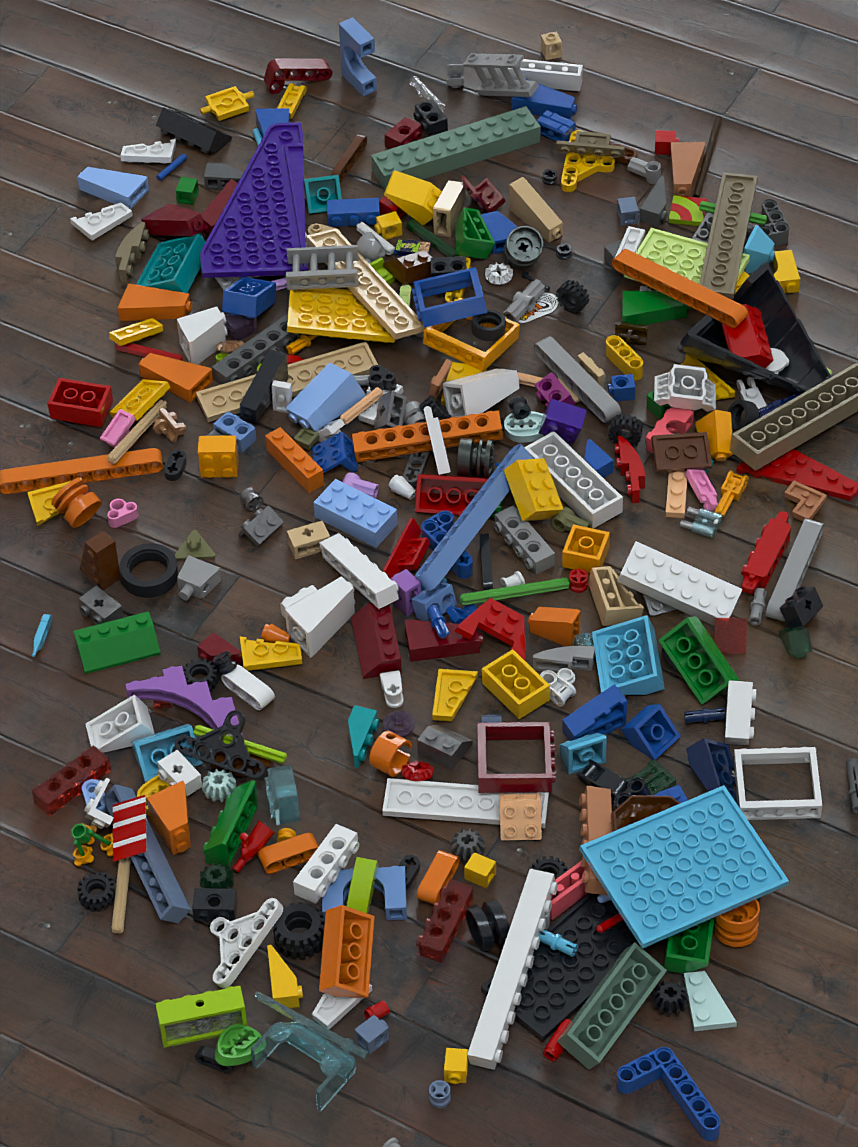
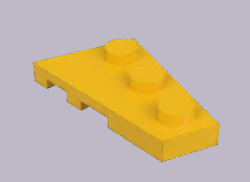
M240 636L243 667L247 671L302 664L300 644L280 641L269 643L264 642V639L253 641Z
M438 670L432 720L453 721L476 681L478 671Z

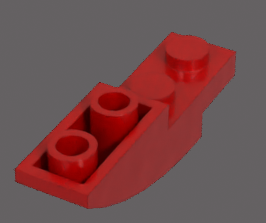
M618 436V444H614L615 455L619 456L616 457V467L620 469L621 476H625L626 482H629V485H627V495L631 496L632 503H639L640 489H645L644 467L632 445L622 436Z

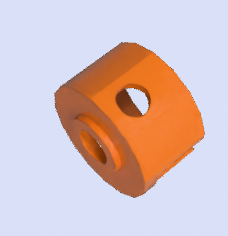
M389 730L383 732L371 749L369 756L370 765L389 776L395 777L399 775L402 766L406 765L411 755L399 750L402 745L412 748L411 741Z

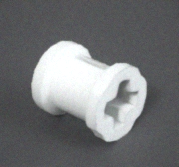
M516 571L512 576L500 578L501 587L525 584V580L522 574Z

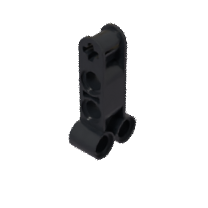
M591 759L588 760L586 767L576 774L578 779L587 786L611 789V800L615 802L617 808L632 795L651 796V792L643 778L635 777L628 781Z

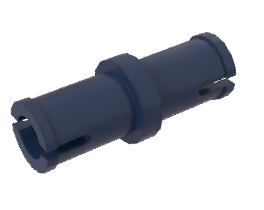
M705 707L702 710L684 711L685 723L704 722L705 724L708 721L726 720L725 708L706 709Z

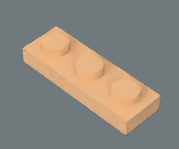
M686 471L669 472L666 517L685 518Z

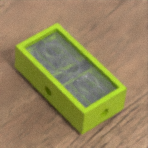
M230 986L217 991H206L202 994L186 995L182 998L167 999L155 1003L164 1048L219 1037L231 1025L241 1024L247 1026L245 1005L240 986Z

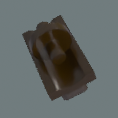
M616 322L615 335L619 336L626 344L646 345L648 326Z

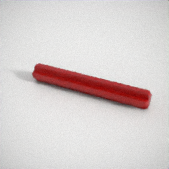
M127 343L124 346L115 344L117 351L142 357L152 353L183 361V356L180 354L134 343Z

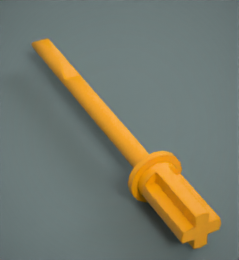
M302 334L299 339L286 346L290 355L295 354L304 347H310L311 340L318 335L307 336Z

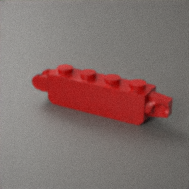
M779 512L775 519L771 518L768 525H764L762 536L757 538L755 550L750 552L748 564H744L741 575H743V592L753 594L757 588H766L790 541L791 526L788 523L789 515L787 512Z

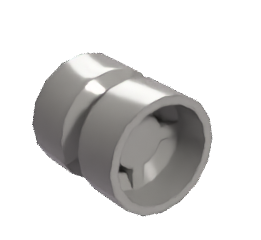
M412 401L406 404L403 422L406 425L426 422L425 415L419 407V402Z

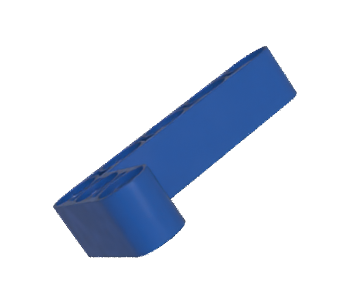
M658 1048L618 1069L617 1089L621 1093H632L661 1079L699 1135L706 1141H714L718 1138L720 1132L719 1116L670 1048Z

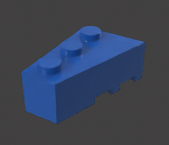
M615 684L564 718L562 720V732L569 741L594 733L605 735L625 726L627 716L626 698Z

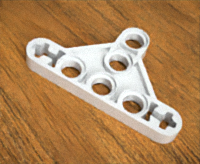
M270 898L266 900L258 912L236 920L229 921L223 917H218L212 921L210 931L220 939L221 963L213 974V981L220 988H227L234 982L282 915L283 905L277 899ZM264 922V926L256 930L258 924ZM221 924H225L224 928L217 932V928ZM238 931L237 937L234 939H230L231 935L234 932ZM252 939L251 944L244 947L245 942ZM240 956L239 961L236 964H232L233 959Z

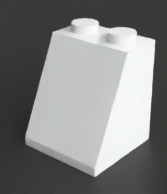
M218 307L177 319L179 343L189 363L200 364L217 351L216 345L218 343L226 341L225 336L228 335L224 325L226 318L223 312L220 313Z

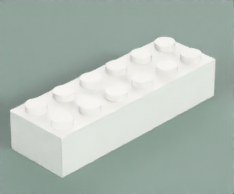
M554 431L524 447L533 459L545 458L558 496L579 517L592 523V529L622 513L623 497Z
M635 541L617 581L689 615L697 616L698 619L723 630L742 591L737 586Z

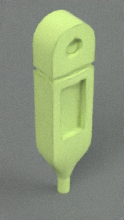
M406 284L400 287L399 296L409 307L411 302V286Z

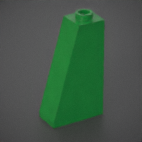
M623 291L622 322H628L629 324L648 325L687 317V310H690V306L659 291Z

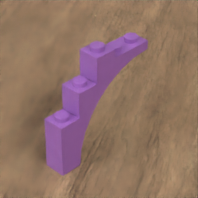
M172 666L163 669L162 677H152L147 680L132 681L125 684L127 699L135 694L140 700H161L177 704L201 717L213 730L222 726L227 714L235 710L232 697H221L212 701L207 681L194 682L187 685L182 666ZM237 715L231 718L232 725L239 724Z

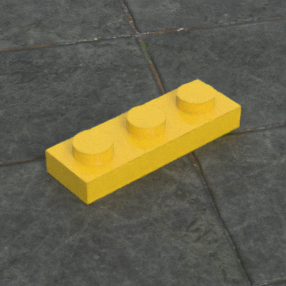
M151 318L109 332V339L120 346H124L127 343L139 341L142 338L162 332L163 325Z

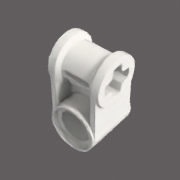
M400 671L380 673L382 691H384L387 706L390 708L400 707L404 701Z
M546 670L540 674L550 685V700L557 706H564L568 698L576 695L575 687L555 672Z

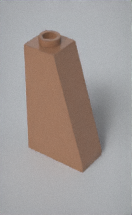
M671 142L670 158L673 196L691 197L704 159L705 142Z

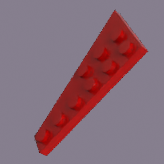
M795 449L790 450L756 471L744 461L736 468V473L743 475L744 472L752 474V477L758 479L761 476L769 478L771 482L787 486L796 481L814 490L826 492L829 496L851 501L858 494L857 482Z

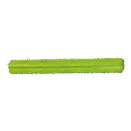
M197 725L194 728L193 734L200 737L213 729ZM228 734L223 738L225 744H229L233 740V736ZM244 740L250 754L280 764L285 763L286 753Z

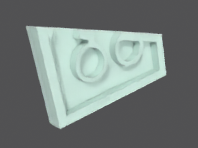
M706 972L684 973L683 978L689 996L688 1004L694 1031L736 1027L737 1022Z

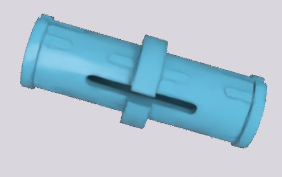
M547 930L540 931V942L549 945L552 950H559L571 957L575 955L573 951L577 952L578 945L562 938V935H555Z

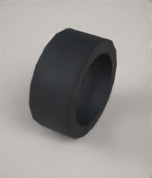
M487 309V313L472 317L471 331L476 338L483 341H496L505 334L506 319L502 313ZM483 323H492V324H495V325H497V326H496V327H492V328H487V327L481 326L480 324H483Z
M736 400L728 409V412H731L732 433L759 419L758 408L756 404L750 401ZM745 410L744 421L740 426V417Z

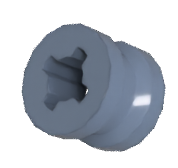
M438 1080L429 1086V1101L432 1106L436 1108L448 1106L451 1101L449 1084Z

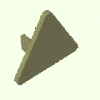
M193 530L175 553L176 560H186L188 556L197 559L215 558V553L198 531Z

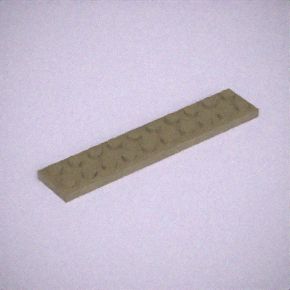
M723 172L699 284L729 299H734L758 176Z

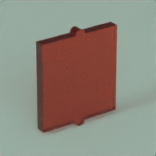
M729 616V618H715L714 643L721 652H728V654H732V652L746 653L747 618H733L732 616Z

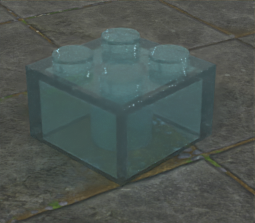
M286 765L267 769L268 777L264 779L271 818L275 817L276 825L300 821L298 794L292 766Z

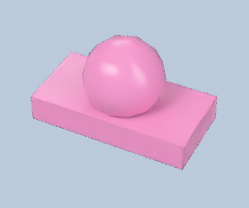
M119 409L100 437V440L115 448L130 432L129 428L136 420L135 416Z

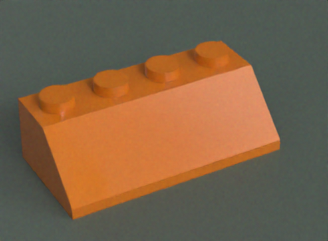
M344 905L326 910L319 985L320 992L335 997H368L375 916Z

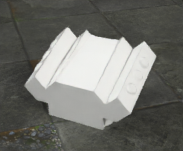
M674 364L670 372L655 376L654 401L660 406L669 404L674 408L689 410L702 408L709 412L716 409V384L707 379L706 368Z

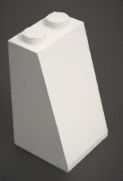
M493 369L442 383L446 410L451 417L483 413L519 389L517 370Z
M342 576L285 609L287 633L291 634V639L296 644H300V648L309 658L313 657L355 613L354 587Z

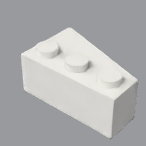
M729 681L725 744L749 745V739L754 737V727H750V720L755 719V708H751L752 701H756V689H752L753 682Z

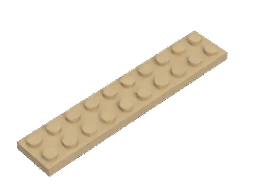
M337 228L306 236V243L310 247L351 245ZM358 252L359 261H353V269H358L359 287L347 288L394 339L424 332L426 327H424L423 321H419L414 311ZM346 261L335 262V270L346 269Z
M367 342L289 364V379L286 383H291L292 397L297 396L329 362L353 375L370 374L371 366L378 365ZM255 375L196 392L197 400L207 421L218 420L227 411L233 415L240 413V403Z

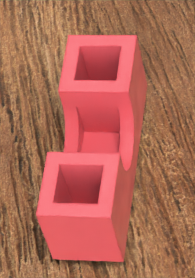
M674 407L667 409L664 417L657 421L652 432H648L646 435V450L653 453L652 435L686 433L693 425L694 411Z

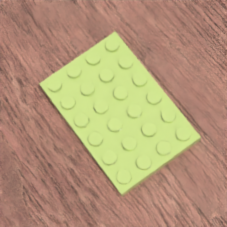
M651 228L636 254L699 284L708 243ZM743 253L737 281L750 261V255ZM624 274V277H625V278H629V279L635 280V279H633V278H631V277H629V276H627V275Z

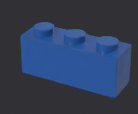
M379 198L327 200L328 226H357L361 222H364L366 225H375L376 217L380 216Z

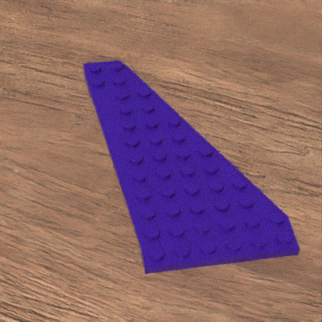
M301 122L275 123L267 129L200 252L202 278L286 275V272H292L293 264H288L287 248L306 247L303 131ZM300 263V271H308V264Z

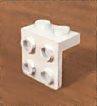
M108 778L98 782L93 792L96 794L95 798H91L84 809L87 812L85 817L92 820L91 824L100 829L107 828L114 818L96 809L110 781Z

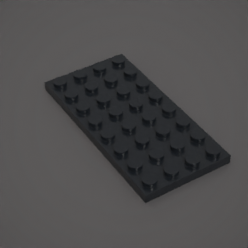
M588 893L547 929V931L555 935L560 934L562 938L578 945L577 952L573 951L575 953L573 957L559 950L554 951L549 945L542 942L539 943L537 950L534 949L532 955L534 956L533 965L527 970V983L521 989V1001L519 1006L516 1005L514 1012L515 1019L541 1041L547 1039L557 1030L561 1022L569 1019L584 1005L627 947L634 942L640 946L624 920L603 933L597 932L596 927L619 913L612 900L604 903L598 902L597 898L601 894ZM649 945V946H647V947H645V948H642V949L645 951V950H646L648 947H650L651 945ZM493 977L481 986V992L486 996Z

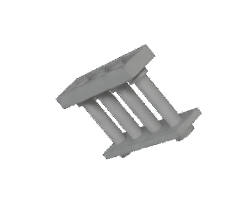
M471 53L463 63L464 67H474L481 80V84L476 90L479 95L531 97L539 87L537 81H528L524 77L519 67V64L524 59L523 55ZM482 68L488 69L492 79H487ZM495 68H500L506 80L499 78ZM508 68H513L518 80H513Z
M358 245L287 248L288 264H293L292 272H286L287 290L359 287L358 269H353V261H359ZM346 261V269L335 270V262ZM328 262V270H317V263ZM300 263H310V271H300Z

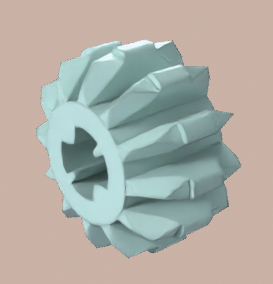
M216 769L214 773L208 771L207 776L203 777L202 791L207 799L212 798L213 802L220 800L222 803L224 799H227L228 795L232 794L236 787V780L233 778L232 773H227L225 769L221 772Z

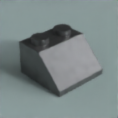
M441 725L427 726L417 739L418 755L453 770L471 747L473 740Z

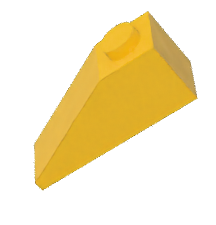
M267 945L274 1010L300 1007L299 999L303 998L302 985L297 986L296 976L274 947Z

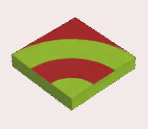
M674 195L669 223L700 226L706 212L700 211L699 206L702 201L708 202V199Z

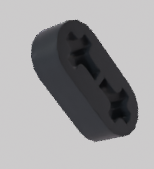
M173 450L168 457L164 473L165 478L169 481L180 479L187 462L186 453L183 450Z
M415 855L405 856L399 864V867L405 866L406 889L411 886L420 870V862ZM411 862L414 863V865H411L409 870H407V864L410 865Z
M200 1046L194 1056L195 1060L200 1064L223 1073H231L234 1066H223L216 1062L215 1049L207 1046Z

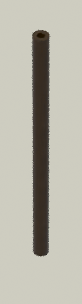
M721 116L715 117L693 197L699 198L722 121Z

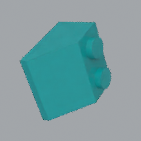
M339 175L304 179V190L309 214L327 211V200L342 199Z

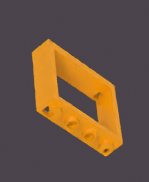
M473 316L467 317L466 319L472 321ZM505 318V334L486 352L442 333L454 321L425 328L423 344L484 371L519 338L520 324ZM483 323V324H480L481 326H484V327H487V328H492V327H496V326H497V325L492 324V323Z

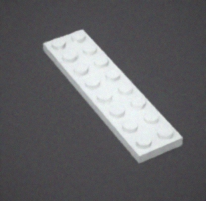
M388 778L383 804V816L500 825V794L535 793H478V785ZM540 793L541 828H545L549 793Z

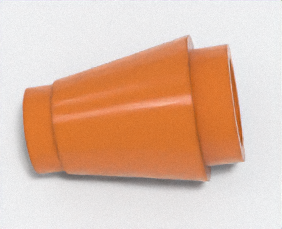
M271 623L264 626L261 638L265 639V642L275 643L276 641L289 643L291 634Z

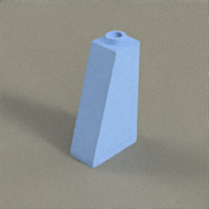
M87 167L78 175L79 190L113 204L123 203L129 209L149 191L148 177L92 167Z

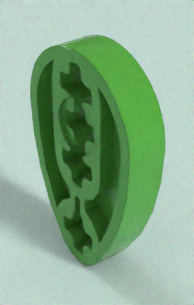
M235 1024L227 1027L219 1037L215 1049L216 1062L223 1066H234L252 1061L260 1055L264 1044L263 1037L258 1031L246 1025Z

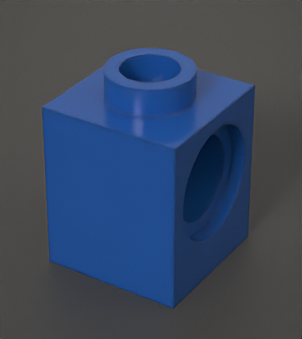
M633 374L611 376V384H608V394L612 395L616 402L635 400Z

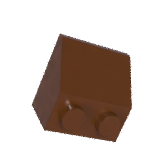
M423 250L385 262L383 267L403 285L431 277L430 258L433 257Z

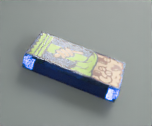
M397 239L394 255L406 256L423 250L430 255L432 242Z

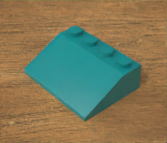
M196 234L158 243L136 285L188 293L197 273L201 269L200 252L205 244L202 236Z

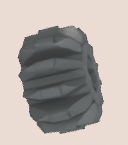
M462 828L461 833L455 832L454 838H451V853L463 859L465 863L471 858L473 853L480 855L484 853V838L480 836L479 831L473 832L471 828L465 831Z

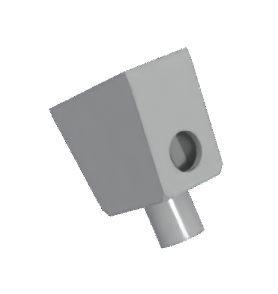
M188 556L177 577L178 589L180 590L178 593L179 597L185 601L191 595L199 599L204 598L221 582L220 568Z

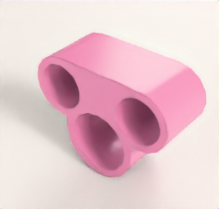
M123 499L111 501L110 511L107 514L109 526L117 528L137 519L138 509L136 503H126Z

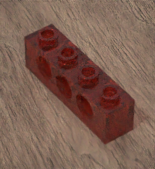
M94 745L88 750H84L80 756L68 762L65 767L53 773L49 779L32 790L34 803L49 817L82 793V785L85 781L90 779L100 780L111 771L109 758Z
M452 879L449 880L447 886H443L440 894L441 899L434 904L433 915L431 919H427L424 927L425 931L423 935H419L416 946L419 947V956L443 963L464 920L466 908L470 907L474 899L473 886Z

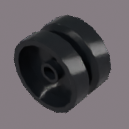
M495 898L484 901L482 908L478 905L466 908L465 917L467 925L480 951L484 952L492 949L495 942L499 945L505 943L510 926L500 903Z

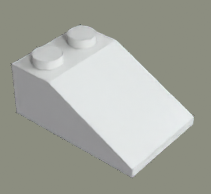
M135 694L86 723L94 754L131 747V741L155 734L148 707Z

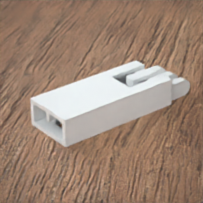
M426 406L424 413L438 474L449 473L451 471L438 417L433 418L431 408Z

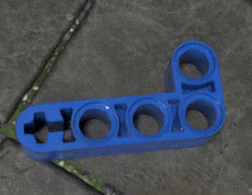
M441 511L422 523V538H428L430 541L428 547L432 551H434L454 525V515L450 511ZM466 550L463 551L451 567V570L459 578L467 579L473 574V560Z

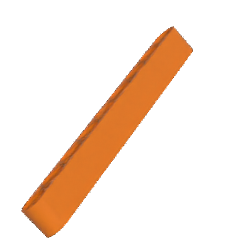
M628 249L622 250L612 260V265L618 272L730 327L736 328L748 316V311L743 305Z
M150 448L125 452L115 464L107 461L108 455L4 469L0 471V492L12 494L33 491L69 482L76 478H82L84 483L157 473L163 469L162 454L159 449Z

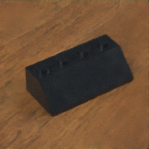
M165 107L162 108L156 126L161 128L160 132L167 135L172 133L174 134L173 138L180 141L187 140L188 145L195 148L199 146L201 151L210 154V151L218 153L232 140V136L181 112Z

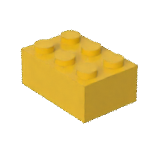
M545 458L516 460L504 469L522 521L550 519L563 510Z
M513 649L482 668V684L518 719H521L550 700V685Z

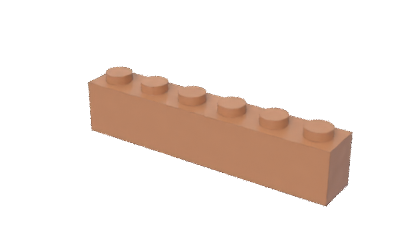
M586 786L584 794L581 793L579 798V805L582 806L580 821H583L580 829V836H583L581 845L612 832L611 789ZM582 857L581 867H584L582 883H585V892L608 895L585 858Z

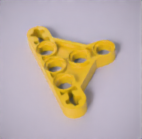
M581 130L573 131L569 142H575L576 133ZM567 153L561 178V189L564 192H573L577 187V182L596 172H612L615 169V159L605 155ZM592 161V162H594V163H593V164H588V163H586V162ZM568 171H574L575 173L569 174V173H567V172H568Z

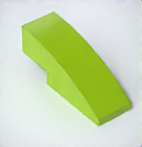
M356 858L347 907L368 914L378 869L376 860Z

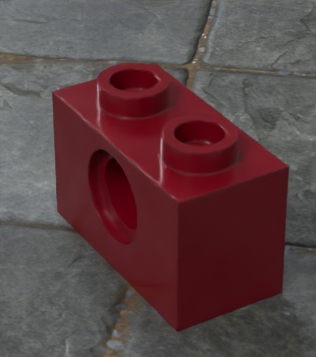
M405 116L384 135L385 148L392 149L420 140L422 138L421 124Z

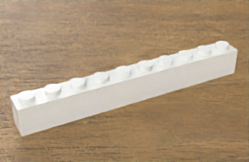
M534 869L529 870L467 1054L472 1065L495 1070L497 1062H501L503 1050L501 1049L503 1043L506 1044L508 1041V1028L510 1024L514 1023V1010L516 1005L519 1006L522 996L520 992L527 983L528 975L526 973L528 968H531L533 965L534 956L532 955L534 949L537 950L539 947L540 931L545 929L546 913L551 911L552 895H556L558 883L555 881V876L552 873Z

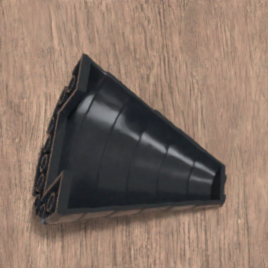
M767 262L762 264L745 280L734 294V299L731 300L741 305L747 304L751 307H756L761 312L770 348L781 350L789 359L788 366L777 375L768 369L754 364L752 361L732 353L727 345L722 322L708 315L686 333L677 347V351L681 354L695 357L699 360L721 366V368L766 382V384L789 390V392L801 395L831 378L814 343L808 336L801 320L797 318L779 281L775 279Z

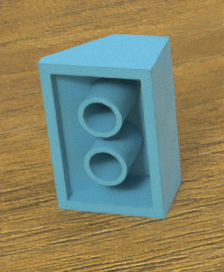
M185 724L131 741L145 782L158 775V761L176 751L174 744L179 736L187 735L195 738L192 725ZM187 742L180 744L183 748L188 747L193 750V746H190ZM183 755L193 767L203 764L200 760Z

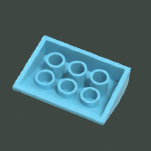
M648 615L592 632L601 693L614 684L625 695H646L665 689L655 628Z

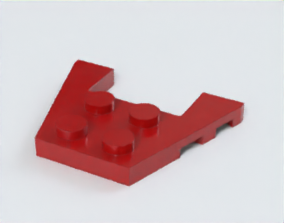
M489 598L462 621L454 631L470 640L476 627L511 645L510 651L513 649L525 660L524 616L492 598Z

